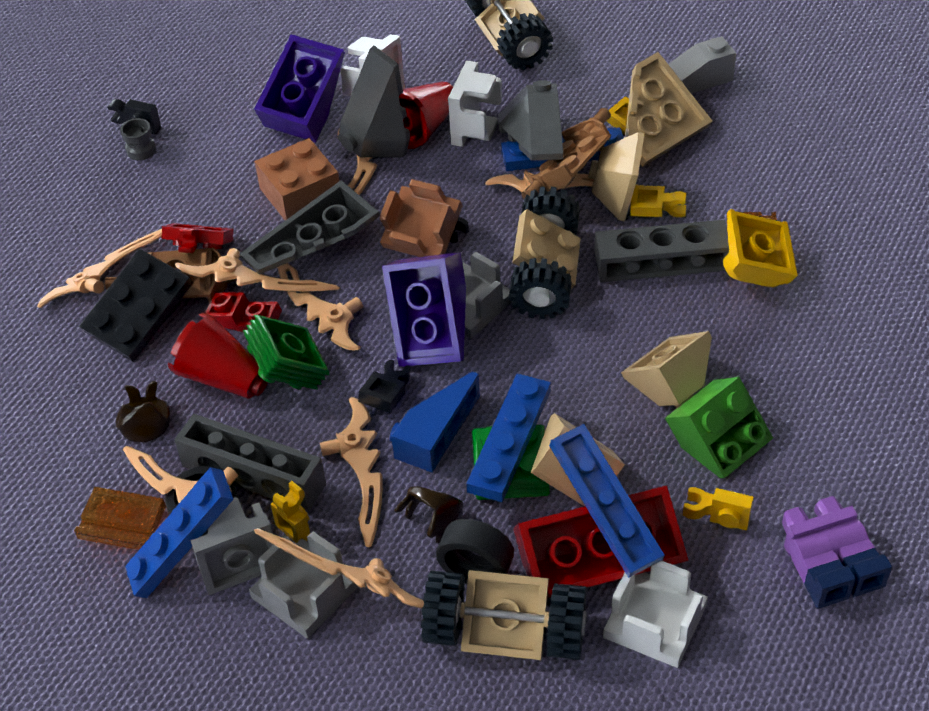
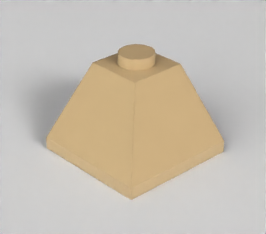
M637 132L603 147L598 161L592 160L588 178L594 179L592 193L620 221H625L637 182L645 133Z
M709 331L669 337L622 371L621 374L625 380L658 406L675 405L678 408L694 396L693 394L705 384L712 336Z

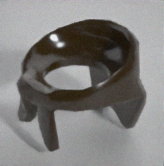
M152 381L146 388L145 397H141L136 387L126 385L125 390L128 393L130 403L122 405L117 413L115 420L116 428L120 430L126 439L133 442H148L162 436L169 427L170 408L166 401L156 397L157 382Z
M419 486L409 487L406 497L397 505L394 511L398 513L406 507L405 517L411 519L413 512L420 502L433 508L434 512L427 536L430 538L436 537V543H440L447 526L451 522L458 520V516L464 507L463 502L446 493Z

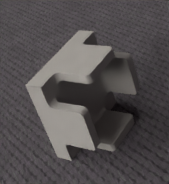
M474 252L470 256L471 266L462 262L466 282L465 336L470 339L512 302L509 301L510 289L501 283L500 266L478 252Z
M233 498L234 500L207 529L208 534L191 540L192 551L208 595L262 575L258 560L273 544L254 532V529L258 528L272 533L270 522L266 513H263L260 503L252 505L255 517L246 518L239 499Z
M315 532L307 536L308 542L301 538L296 543V545L318 556L343 564L341 551ZM285 535L281 536V537H283V538L288 539V540L291 541V539L288 538L287 536H285ZM272 545L258 560L262 576L249 589L253 600L308 639L358 586L339 572L336 575H331Z

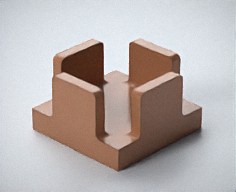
M411 179L409 187L402 186L399 194L395 191H389L380 214V220L385 227L380 243L384 248L417 257L445 254L463 205L460 200L446 197L440 186Z

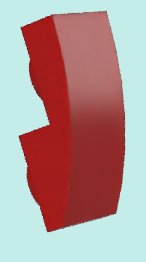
M222 292L214 294L205 313L212 315L224 328L243 332V330H248L247 325H251L250 320H255L254 315L278 320L282 309L278 302H249L244 292Z

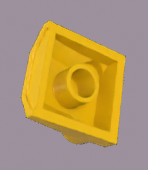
M733 209L727 212L729 253L724 257L723 265L728 275L738 281L766 287H777L778 285L791 283L798 275L788 222L745 214Z

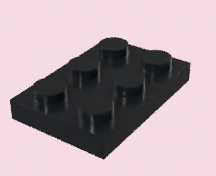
M139 248L79 327L91 337L134 362L193 285V281L189 276Z

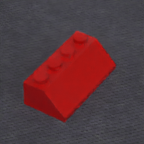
M667 485L628 495L665 554L662 561L672 565L689 561ZM586 506L518 523L513 528L527 576L549 578L548 598L552 595L554 583L585 586L588 588L622 579L625 573ZM651 566L637 574L651 571Z

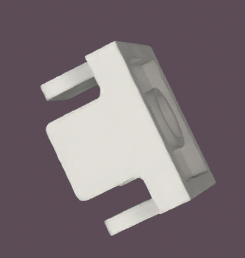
M390 34L383 40L361 37L348 47L349 54L360 56V69L344 66L340 69L344 95L351 96L369 49L373 45L398 63L402 89H405L400 36Z
M465 62L448 97L451 145L463 147L467 138L489 141L498 124L496 117L486 116L485 112L480 111V102L499 105L502 101V82L495 75L479 73L478 62Z
M664 561L652 565L650 574L645 572L628 578L626 573H624L612 598V613L604 628L603 638L678 668L707 606L708 596L690 589L691 573Z

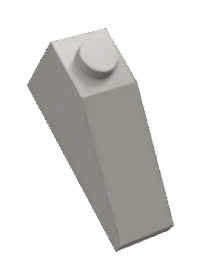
M721 36L695 44L668 65L690 93H694L733 81L736 52Z

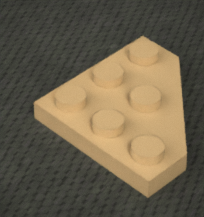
M659 52L636 64L632 70L625 138L637 132L645 133L640 165L644 167L703 131L713 122Z

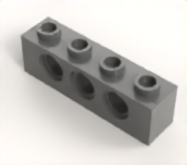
M725 220L595 232L594 256L600 283L726 271L723 259L729 253Z
M194 413L175 438V444L183 467L191 469L209 466L223 471L230 467L238 474L237 479L233 482L235 486L273 499L275 493L285 497L290 489L288 483L293 481L305 492L301 506L307 512L311 510L326 486L321 457Z

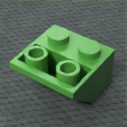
M740 377L713 380L665 417L681 448L719 478H726L773 439L771 432Z

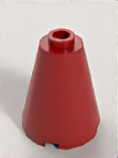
M442 81L403 89L399 99L400 105L406 108L407 113L403 122L404 127L410 131L408 149H416L423 145L449 115L448 97L453 89L450 83Z
M208 313L199 314L203 319L198 323L191 320L180 333L172 347L170 354L176 358L174 365L168 362L169 370L175 375L248 399L254 395H261L268 382L259 376V366L255 357L212 315Z

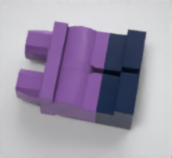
M831 496L821 499L816 503L814 512L817 517L808 519L804 510L799 507L784 512L782 524L787 534L784 548L788 555H791L792 561L817 609L847 600L851 594L853 597H857L886 587L893 566L885 554L879 555L869 540L865 527L857 519V513L853 506L843 508L836 498ZM872 577L871 580L863 582L864 579ZM836 589L835 592L827 594L828 591Z

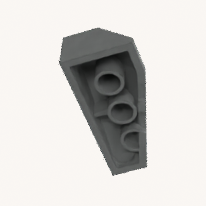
M375 45L369 49L341 119L338 140L344 148L353 151L359 157H404L407 154L410 142V131L404 127L403 119L407 116L406 108L400 105L399 96L403 93L399 65Z
M547 80L535 81L533 85H526L498 114L499 131L501 133H508V139L511 142L517 141L519 149L532 161L563 159L557 84H551Z
M341 180L241 252L240 256L260 275L355 235L377 219L380 213Z

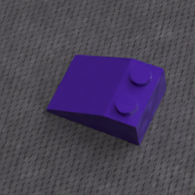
M291 34L254 108L263 126L302 139L310 138L312 142L316 143L329 116L345 54L344 50Z
M461 252L401 259L382 265L399 367L463 361L466 282Z

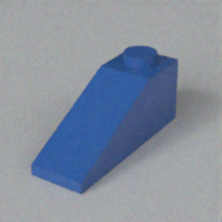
M470 372L408 410L402 421L395 423L390 433L394 459L433 473L480 397L478 373Z

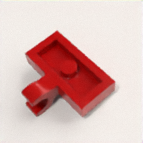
M171 223L162 226V239L173 240V245L180 246L178 247L179 252L193 254L198 243H203V248L222 249V245L233 241L234 229Z

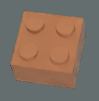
M310 138L254 161L260 190L284 220H287L339 182L338 171Z

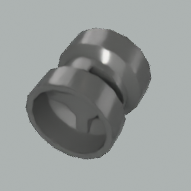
M135 118L123 123L120 132L122 139L126 142L125 150L128 157L138 161L153 156L156 152V146L151 137L152 130L149 122L145 119Z

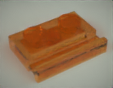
M94 486L82 512V521L79 527L76 526L74 532L77 538L81 540L139 550L157 530L166 505L163 498Z

